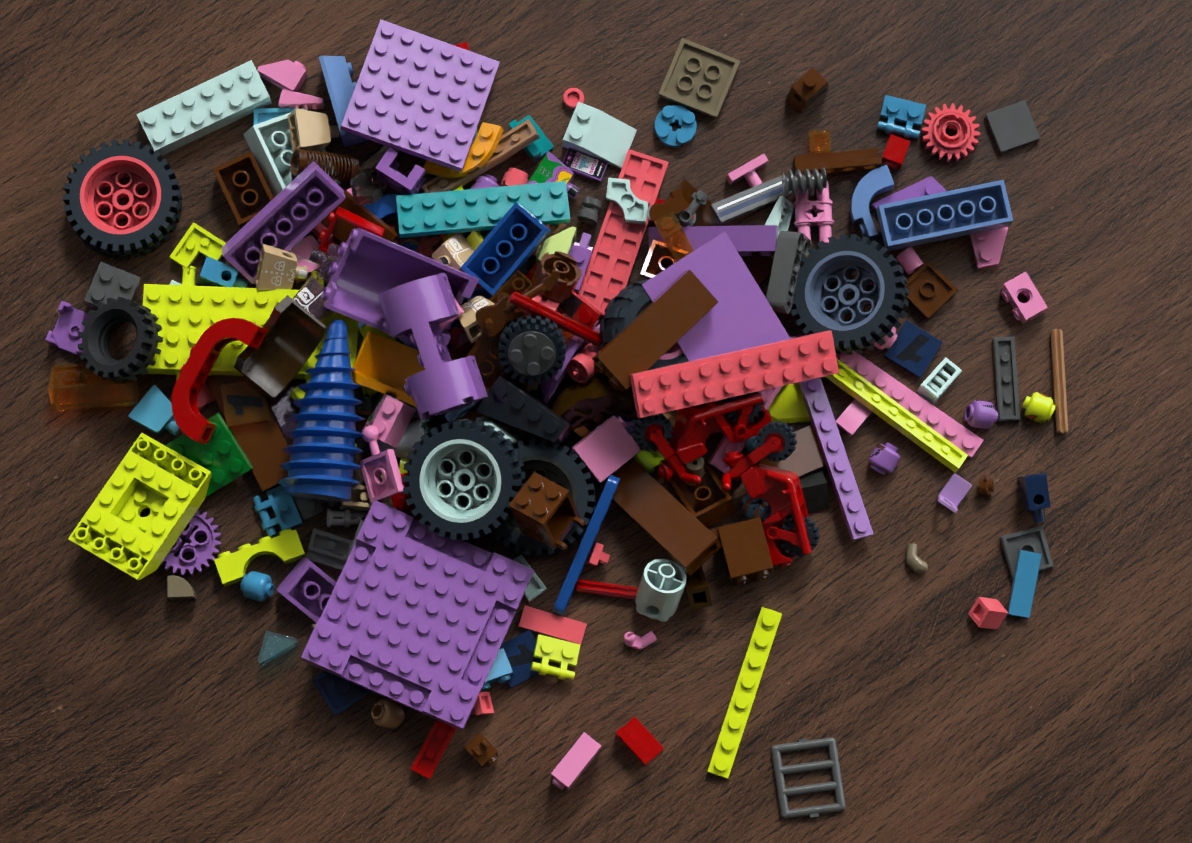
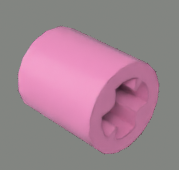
M912 247L907 248L896 257L908 275L917 271L924 264Z

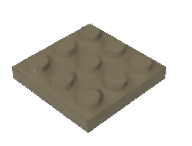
M682 38L658 96L717 119L740 65V60Z

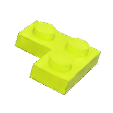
M193 222L169 257L182 267L188 266V268H190L199 253L220 261L223 257L221 247L226 243Z

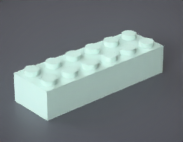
M252 60L138 113L137 117L154 152L158 151L163 156L254 113V109H262L272 104Z

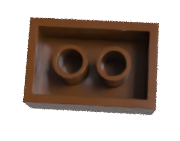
M252 151L213 168L214 174L240 229L274 199Z

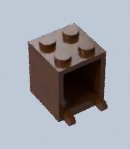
M535 472L509 504L520 531L554 550L557 547L562 550L568 547L562 540L574 524L581 527L585 525V521L580 518L569 490Z
M760 517L710 530L718 538L722 546L720 552L729 584L734 583L735 586L746 584L748 579L755 578L756 581L768 578V575L772 572L773 564Z

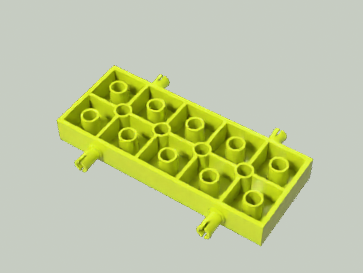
M188 266L182 267L181 285L144 284L143 306L151 309L150 313L158 317L155 323L162 327V330L158 332V336L163 337V342L158 343L157 346L161 353L160 355L155 354L153 360L156 363L154 366L150 364L147 366V374L177 375V381L180 369L186 364L192 347L196 345L201 335L211 325L227 318H241L263 327L274 307L287 295L293 300L297 298L303 305H308L312 302L308 307L309 312L327 327L315 351L293 379L306 380V383H309L311 377L305 371L315 367L317 363L315 355L320 354L324 345L323 341L326 339L329 326L333 320L346 322L352 368L357 358L359 321L325 308L324 300L321 299L322 294L313 301L324 291L325 272L319 271L318 280L317 271H311V289L309 291L314 295V298L307 304L298 296L301 290H257V288L196 286V267L190 266V273ZM303 292L304 294H307V297H305L307 298L306 300H309V294L307 292ZM233 341L227 344L219 354L208 376H244L234 368L237 357L248 345L241 341Z

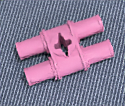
M827 181V188L823 189L822 195L816 189V201L808 200V190L805 196L798 190L793 207L795 208L796 221L794 226L798 228V232L805 234L811 241L810 227L817 226L819 227V240L829 244L828 238L832 237L831 226H833L834 220H832L833 202L829 198V184ZM811 210H814L815 214H817L816 217H813L810 213Z

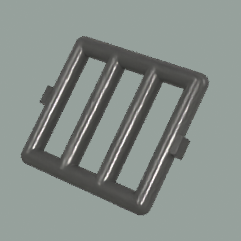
M830 737L816 740H807L805 738L798 739V742L772 746L771 752L778 800L783 819L804 816L815 818L819 817V814L841 812L846 809L835 738ZM828 747L830 760L782 766L781 753ZM830 768L832 770V782L785 787L784 775ZM835 790L836 803L789 810L788 796Z

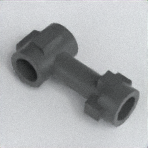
M698 190L696 193H693L691 196L693 201L689 207L677 214L679 226L687 227L692 224V215L700 205L705 206L709 197L705 192Z

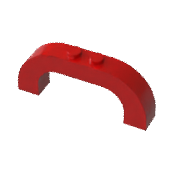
M227 318L211 325L201 335L196 345L192 347L186 364L180 369V375L174 385L171 400L174 419L178 427L188 437L196 442L207 444L217 426L201 415L197 400L199 392L222 349L233 341H241L250 347L258 349L268 329L245 319Z

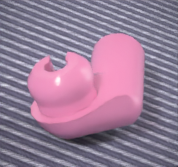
M652 631L642 637L633 634V632H627L624 635L625 644L638 650L647 647L657 640Z

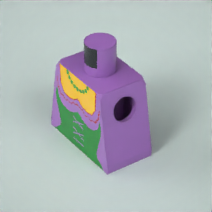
M549 151L527 183L566 181L568 197L573 200L580 192L579 188L571 184L574 179V173Z

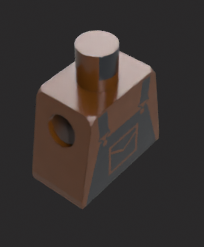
M812 67L791 87L786 101L801 114L829 88L828 82Z

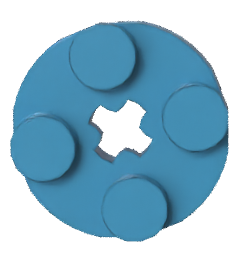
M679 105L665 106L657 115L654 125L655 133L660 142L671 148H679L691 142L697 128L694 114L687 108ZM678 122L681 129L672 131V127L669 125Z

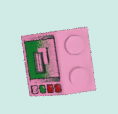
M381 393L364 428L375 426L379 434L378 439L397 448L416 409Z

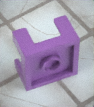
M389 147L375 167L378 180L402 195L418 194L422 189V185L427 182V179L423 177L425 169L415 165L406 178L401 172L396 171L400 166L399 162L395 160L398 153Z
M61 301L58 308L60 316L53 333L49 330L45 340L50 346L80 356L84 352L78 349V344L82 343V338L78 337V333L84 331L85 326L82 325V321H88L91 316L86 312L75 309L72 304Z

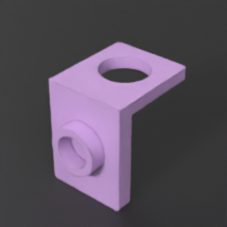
M954 473L939 493L938 502L956 513L958 511L957 506L972 487V484Z

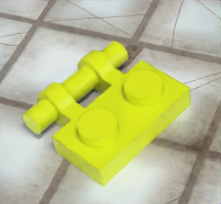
M538 635L533 657L541 659V662H532L531 670L539 672L538 674L544 676L546 674L557 676V679L573 680L575 672L567 670V666L575 667L577 665L580 644ZM548 662L560 663L559 668L548 666Z

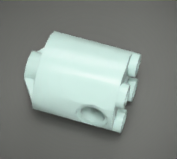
M656 559L647 564L636 594L635 602L638 613L661 622L668 621L669 617L674 615L686 584L685 571L677 563L667 559Z

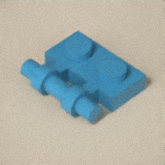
M885 95L880 117L886 118L888 121L887 123L879 121L877 129L885 131L886 134L895 133L903 135V138L910 139L912 137L918 139L920 131L912 129V126L921 127L926 105ZM894 121L906 123V127L894 125Z
M282 485L266 491L269 500L263 502L261 495L252 498L255 503L254 509L256 513H259L262 520L261 526L263 531H266L267 535L271 537L277 535L274 527L279 524L282 531L303 524L292 496L285 494L286 488ZM273 507L276 515L273 519H270L267 509Z

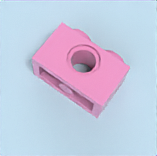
M1027 272L1004 283L1001 288L1003 299L1007 303L1010 302L1013 307L1012 313L1016 320H1020L1022 324L1043 314L1048 308ZM1018 295H1024V296H1026L1027 299H1028V302H1027V303H1021V302H1019L1017 296H1018Z

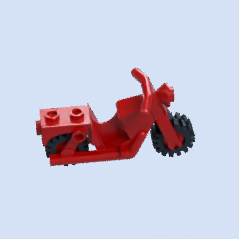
M753 392L678 409L674 428L670 426L672 425L663 413L638 418V420L633 419L632 423L634 426H630L632 431L630 433L633 440L643 450L645 449L649 452L651 449L654 452L658 450L665 461L661 460L659 466H657L660 478L669 481L674 472H676L684 482L700 484L701 477L688 474L682 463L687 464L707 453L705 441L712 432H721L731 443L740 442L743 439L757 436L760 429L769 424L772 418L769 410L762 406L764 405L762 395L759 392Z
M781 421L770 422L760 429L759 434L756 436L757 442L755 443L758 448L743 459V454H738V451L725 453L726 457L722 458V461L732 468L722 477V485L725 491L731 489L732 479L736 481L742 480L751 499H763L770 504L772 508L771 515L762 522V527L772 564H778V567L790 565L796 555L802 557L811 553L818 545L820 534H818L820 531L819 527L816 528L815 521L811 522V518L808 516L798 474L757 463L762 458H768L770 462L784 461L795 451V445L797 444V440H795L796 433L792 432V427L789 428L787 423L784 422L782 424ZM791 512L793 513V517L791 519H788L785 523L781 521Z

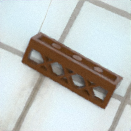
M878 148L794 156L795 172L799 169L802 175L805 169H809L810 174H812L813 168H817L820 174L821 168L824 167L827 176L867 172L882 165V158L879 157Z

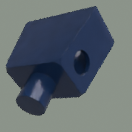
M1046 473L1018 477L1024 510L1031 511L1033 523L1046 521L1044 508H1050ZM1035 496L1038 497L1037 504H1035L1033 501Z

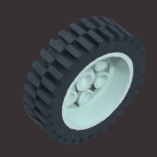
M454 421L434 427L430 430L431 432L425 433L420 437L421 441L413 445L415 449L409 452L407 458L410 461L405 463L403 469L407 470V475H403L402 482H407V487L403 488L404 494H409L410 499L406 500L408 506L413 505L414 510L411 512L414 516H420L419 522L422 525L427 524L430 526L428 528L429 531H437L439 536H449L453 540H469L492 533L512 518L509 504L525 485L522 484L525 472H521V466H524L522 460L517 458V455L520 454L518 449L511 447L513 442L510 439H505L503 437L505 434L502 431H495L494 426L484 425V422ZM465 452H469L472 455L470 463H466L463 459ZM446 461L451 462L453 465V470L450 473L444 469ZM483 464H486L490 469L488 476L481 473V466ZM464 473L470 476L469 485H465L462 482V475ZM444 483H448L451 486L450 494L443 492L442 486ZM481 486H485L488 489L486 498L482 497L479 493ZM462 495L469 499L467 507L462 506L460 503Z

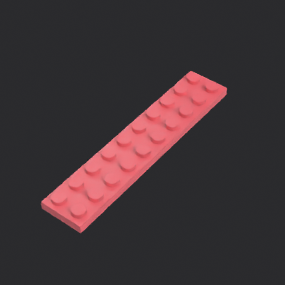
M828 330L630 374L637 418H643L839 373L832 331Z

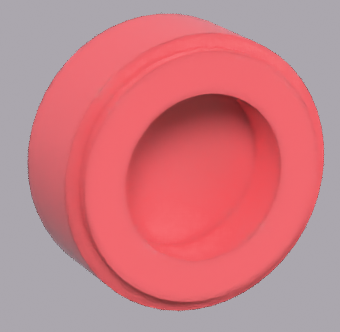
M569 88L565 91L563 103L568 109L575 110L578 102L584 103V95L580 89Z

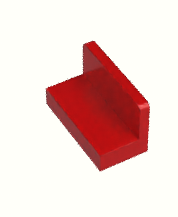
M633 717L625 726L616 731L618 738L644 766L663 750V746L636 717Z

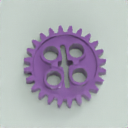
M198 509L188 523L189 528L182 532L176 541V546L169 551L160 564L166 563L165 571L173 568V575H176L179 570L182 577H184L186 571H189L190 575L193 576L194 570L197 569L201 574L202 566L209 569L208 561L214 562L215 558L212 555L220 554L219 550L215 547L222 545L220 541H217V539L221 538V533H214L219 528L218 525L211 526L214 522L213 518L206 520L207 512L199 515ZM195 526H198V529L195 530V531L193 532V534L190 536V534L192 533L193 528H194ZM198 535H205L207 537V540L203 543H198L195 539ZM189 538L190 544L185 543L183 546L182 539L187 540ZM181 549L180 554L177 557H174V554H176ZM187 552H192L195 556L192 560H185L183 555Z

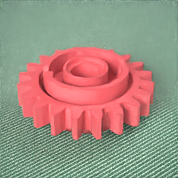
M952 103L950 109L943 104L942 111L935 107L934 114L929 112L927 116L929 120H924L923 125L926 127L922 128L921 133L927 135L923 136L922 141H928L926 149L933 148L932 156L939 153V160L944 155L947 162L950 161L952 156H954L956 161H959L960 154L962 157L967 158V151L972 153L974 151L973 146H977L979 142L975 138L980 136V132L975 130L980 125L973 124L976 116L969 118L970 110L963 113L962 105L958 110L955 109L954 103ZM952 129L956 135L949 136L945 130Z

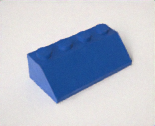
M515 202L462 265L461 269L467 274L478 278V283L491 295L497 296L550 234L551 230Z

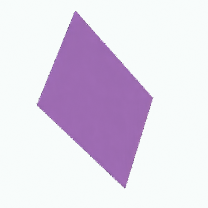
M726 232L721 233L642 284L653 301L683 272L691 270L717 299L718 303L677 341L689 361L791 339Z

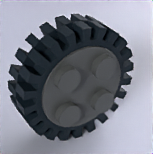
M527 315L526 319L520 316L517 318V322L512 320L509 327L506 326L499 341L498 357L500 358L501 366H504V371L507 374L510 372L513 379L519 377V382L524 383V379L528 380V384H533V380H537V383H542L543 378L546 381L550 380L551 375H557L558 369L563 367V361H565L566 340L562 336V330L557 329L555 322L550 324V319L546 317L544 320H541L540 315H536V319H533L531 315Z

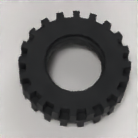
M118 297L117 300L107 298V304L99 302L96 311L90 310L88 312L91 316L89 320L82 321V325L85 328L83 332L78 333V337L82 338V343L78 344V349L82 350L84 354L80 355L82 361L87 362L85 367L88 370L94 371L93 374L113 382L128 383V379L136 381L139 379V373L143 375L148 373L146 368L149 364L155 365L156 361L153 360L155 354L160 355L161 350L157 348L158 343L163 342V337L158 336V332L162 330V327L155 323L158 317L150 313L151 309L123 297ZM130 322L136 328L137 338L135 346L124 359L115 360L109 353L110 336L121 323Z

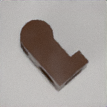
M679 188L669 193L671 199L662 204L651 205L648 208L647 217L651 222L658 223L689 207Z

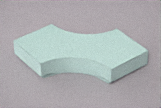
M608 178L606 200L616 203L622 209L625 223L646 225L648 202L638 199L632 193L629 180Z

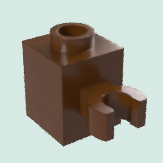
M481 732L464 747L482 768L485 765L489 768L498 759L496 757L498 751Z

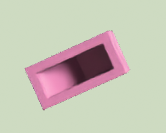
M284 60L259 66L257 69L261 78L282 90L294 92L299 91L308 77L305 70L306 67L298 61L293 63L290 60Z

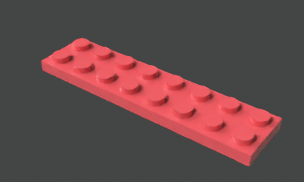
M628 149L618 179L629 180L632 193L638 199L648 202L649 208L651 205H654L669 162ZM610 201L578 294L600 311L603 317H605L604 311L611 299L627 287L649 222L647 217L646 225L625 223L622 209L612 201Z

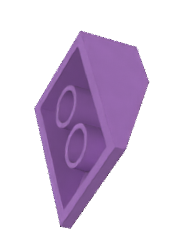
M303 556L276 590L317 623L336 582Z

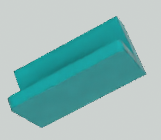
M527 115L519 122L514 120L509 123V131L528 119L531 121L540 138L523 149L532 161L536 162L547 154L548 151H551L553 145L532 117Z

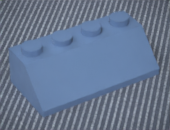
M319 56L344 147L368 141L366 138L340 130L357 84L352 82L350 75L354 74L351 62L346 63L345 56Z

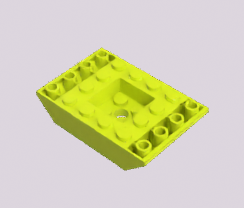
M141 433L68 540L139 581L158 569L206 498L212 472ZM143 509H150V514L147 517H140Z

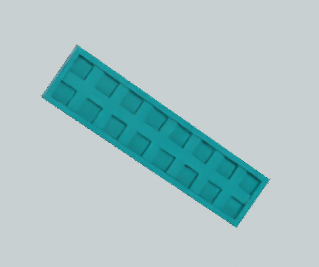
M566 181L396 196L400 238L493 230L515 202L529 211L544 225L570 223Z

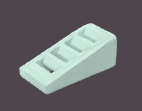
M783 195L779 196L765 225H777L778 236L780 231H788L794 210L793 204Z
M945 357L920 385L917 392L928 402L934 404L962 370ZM945 367V368H946L948 371H950L953 375L950 376V375H949L947 372H945L942 368ZM937 374H940L944 379L947 380V382L941 379ZM933 380L934 382H936L939 386H941V388L937 387L931 381Z

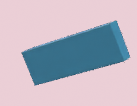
M1019 550L1008 614L1030 618L1042 554Z

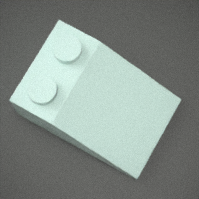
M578 102L564 135L563 147H571L608 161V164L622 169L628 149L631 147L637 130L599 109Z

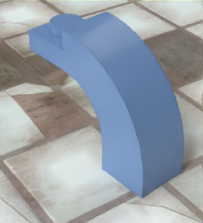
M887 165L872 170L860 180L850 203L852 225L861 223L859 230L862 237L866 236L871 241L876 239L878 233L869 212V203L875 196L890 191L894 187V182Z

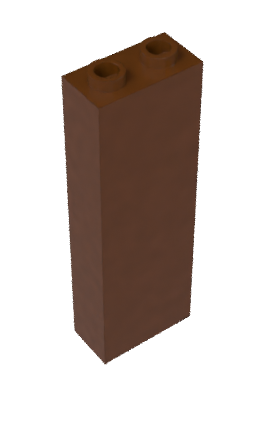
M691 270L683 272L592 358L595 362V368L600 373L607 375L610 379L609 383L614 389H619L620 391L627 390L631 386L630 374L647 371L718 303L717 299Z
M211 375L207 377L206 381L239 446L253 466L251 470L264 495L267 494L266 491L280 486L277 483L278 480L288 476V472L281 469L279 465L290 462V456L282 451L288 445L259 388L245 376ZM226 395L262 397L263 407L243 406L244 415H236L234 407L227 402Z
M633 458L623 464L613 475L620 478V482L611 502L689 576L722 547L718 538ZM608 478L603 482V485L601 486L602 491L604 490Z

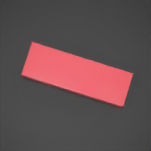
M524 606L518 627L581 645L587 624Z

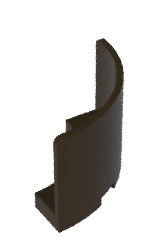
M288 295L274 307L269 319L263 326L268 331L259 348L247 346L237 357L234 365L236 370L273 399L283 391L301 370L327 330L323 323Z
M600 372L594 374L590 380L583 384L576 382L571 376L564 378L550 399L552 411L573 425L574 428L584 420L594 417L596 413L605 412L606 414L623 416L630 420L637 415L632 385L624 391L616 390L610 385V379L607 375Z

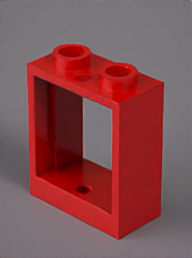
M338 206L336 212L331 211L326 221L329 224L327 230L322 229L317 241L321 242L318 250L338 259L339 245L328 239L339 218L379 237L383 236L385 229Z

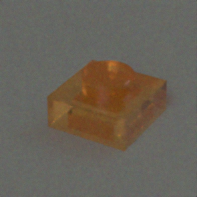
M830 130L809 131V153H830Z

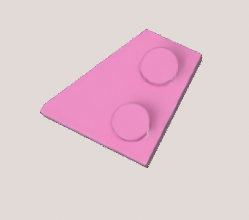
M1008 227L969 235L977 269L998 266Z

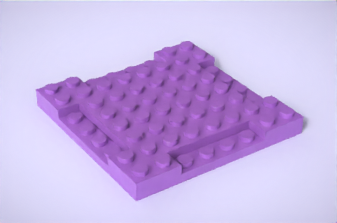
M374 500L321 617H319L305 647L301 660L463 731L534 570L495 552L492 554L463 540H453L449 536L441 537L439 532L429 531L428 528L430 526L422 525L414 517Z

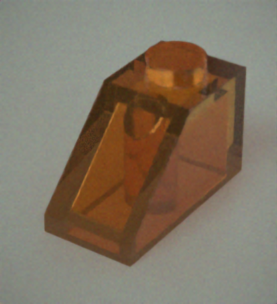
M673 211L654 221L659 235L675 262H678L694 251Z

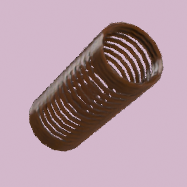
M298 148L292 154L291 172L294 176H298L308 167L309 159V165L312 163V159L314 162L317 159V165H319L320 160L321 169L324 159V172L327 161V174L331 160L329 176L334 181L354 183L359 174V160L356 156L315 152ZM299 154H300V159H299V164H298V171H297V160H298V157H299ZM337 161H338L337 174H336V176H335L336 164H337ZM352 162V172L350 177V166Z

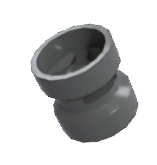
M583 197L581 203L583 207L578 212L577 218L589 224H597L599 219L598 212L602 209L603 202L592 197Z

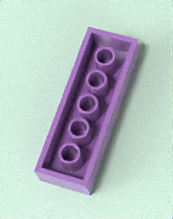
M313 161L221 247L223 257L254 284L262 244L290 251L346 198L344 190Z

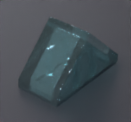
M266 631L258 662L263 666L300 644L296 638Z

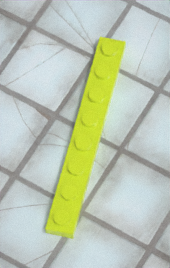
M837 359L839 373L825 376L953 472H957L968 456L966 453Z
M761 607L707 771L708 773L726 779L729 778L782 613Z

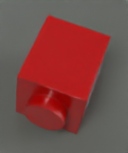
M890 134L882 156V164L884 166L887 165L888 169L900 170L910 141Z

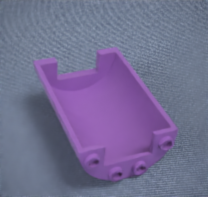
M357 228L351 231L346 243L342 242L337 252L339 257L336 262H332L328 273L331 276L321 299L324 300L325 308L385 332L383 323L386 322L385 314L379 299L381 293L417 279L445 273L453 296L461 306L465 297L470 299L479 279ZM451 324L442 331L446 345H448L451 339L449 333ZM410 334L398 337L412 343Z

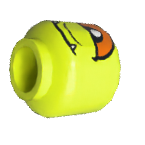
M1035 392L1031 397L1026 396L1022 408L1026 409L1025 417L1039 423H1044L1046 420L1050 421L1056 405H1053L1052 398Z

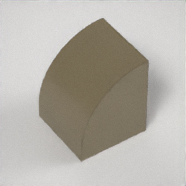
M167 576V597L170 600L196 599L194 589L185 579L179 576Z

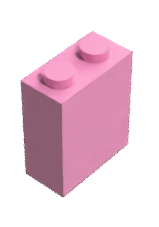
M611 416L572 447L598 482H602L641 451L633 437L625 430L628 426L621 417Z
M584 732L551 773L552 783L560 790L565 788L569 791L600 752L601 745Z

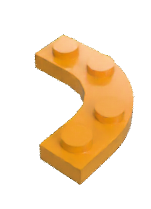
M482 122L476 139L469 148L461 172L426 160L423 167L425 173L445 178H460L467 176L468 172L473 171L477 167H483L495 152L504 131L503 128L498 125Z

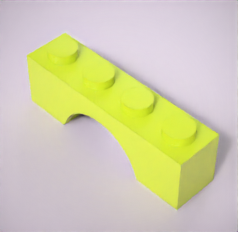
M289 528L279 532L277 537L271 538V536L261 538L258 544L252 546L251 544L242 545L238 548L239 551L230 553V551L223 552L218 555L214 562L222 584L226 587L240 582L244 575H246L248 565L258 556L274 555L279 557L285 564L302 559L306 554L297 531H292Z

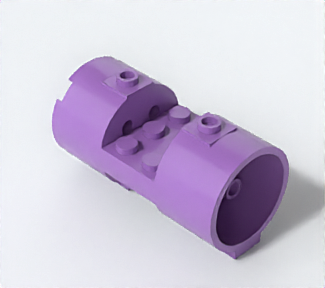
M445 273L417 279L379 295L386 322L383 323L386 334H390L392 338L410 334L413 345L418 346L420 352L417 355L421 367H425V370L406 378L407 384H404L408 397L411 396L414 399L421 420L432 418L433 415H443L473 404L475 400L480 401L488 397L475 357L468 356L452 361L440 324L460 315Z

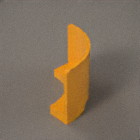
M368 331L353 365V368L357 370L352 372L354 382L384 394L387 393L416 407L414 399L411 396L408 397L405 391L404 384H407L405 379L425 370V367H421L417 355L420 354L419 350Z

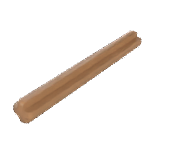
M1053 329L1050 334L1054 405H1056V433L1065 434L1068 432L1063 331L1061 329Z

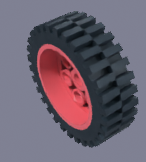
M123 139V144H119L117 140H111V146H107L103 142L100 143L101 149L97 151L94 147L90 148L91 155L88 157L83 153L80 156L82 162L80 164L75 162L72 165L74 172H68L67 179L69 183H64L66 194H63L64 210L68 216L67 219L84 244L87 243L93 251L98 250L99 254L106 256V253H108L114 259H117V255H121L122 259H129V255L133 254L134 258L141 257L139 252L145 251L147 255L151 253L150 248L152 246L158 249L162 246L160 243L162 239L167 241L170 238L168 232L170 230L174 232L176 229L175 221L179 222L180 220L179 210H182V203L180 201L182 193L179 189L178 180L167 160L163 159L158 151L153 152L152 147L146 145L144 148L141 142L135 141L134 145H132L126 139ZM124 177L130 178V181H129L128 184H126V185H121V184H120V181H121L122 178H124ZM103 188H111V192L109 194H101ZM141 188L148 189L145 195H138V191ZM122 198H129L128 204L124 206L119 205V201ZM146 207L147 213L144 216H138V210ZM103 208H110L108 215H100ZM122 218L128 219V223L125 226L118 225L119 220Z

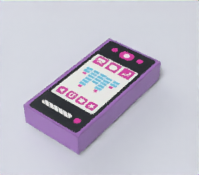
M569 147L563 164L576 174L601 182L608 161Z

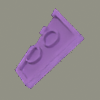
M930 176L873 203L871 206L877 211L878 206L882 204L946 192V189Z

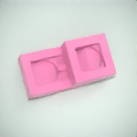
M854 399L835 422L841 429L852 436L872 411Z

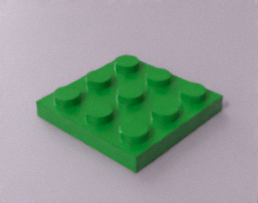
M219 413L208 419L217 426L207 444L196 442L186 434H183L166 445V447L212 472L206 497L253 468Z

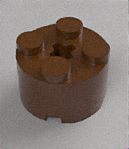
M555 251L554 254L545 253L533 274L532 288L542 283V279L557 269L560 272L559 279L550 291L545 290L541 294L553 299L556 303H563L565 299L572 295L582 275V270L576 266L577 261L566 253Z

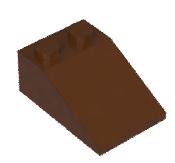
M702 455L705 474L701 478L700 484L684 482L676 472H674L668 483L678 501L707 528L734 514L735 510L731 496L723 489L722 483Z

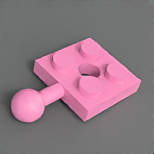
M375 426L365 427L362 431V434H364L362 438L369 443L372 456L359 462L360 466L363 467L361 470L370 502L373 503L374 500L381 501L403 492L404 486L394 449L380 452L377 443L379 438L377 428Z

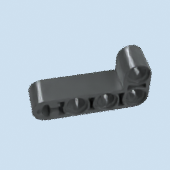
M780 231L766 296L774 312L789 314L791 311L801 257L803 255L808 257L810 254L808 250L811 248L810 239L803 233Z

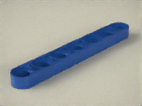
M610 475L553 607L552 612L563 616L576 582L580 577L617 490L620 478Z

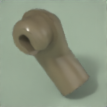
M908 543L906 564L916 573H925L928 565L917 556L918 544Z

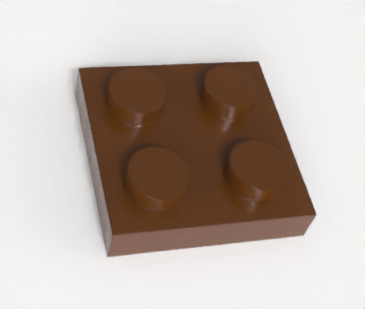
M929 260L907 280L908 284L905 285L909 289V296H905V298L927 320L958 292V289Z

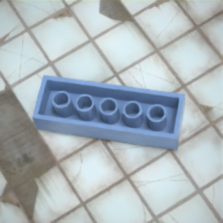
M1004 180L882 204L878 206L876 211L884 247L887 251L1009 227L1013 222Z

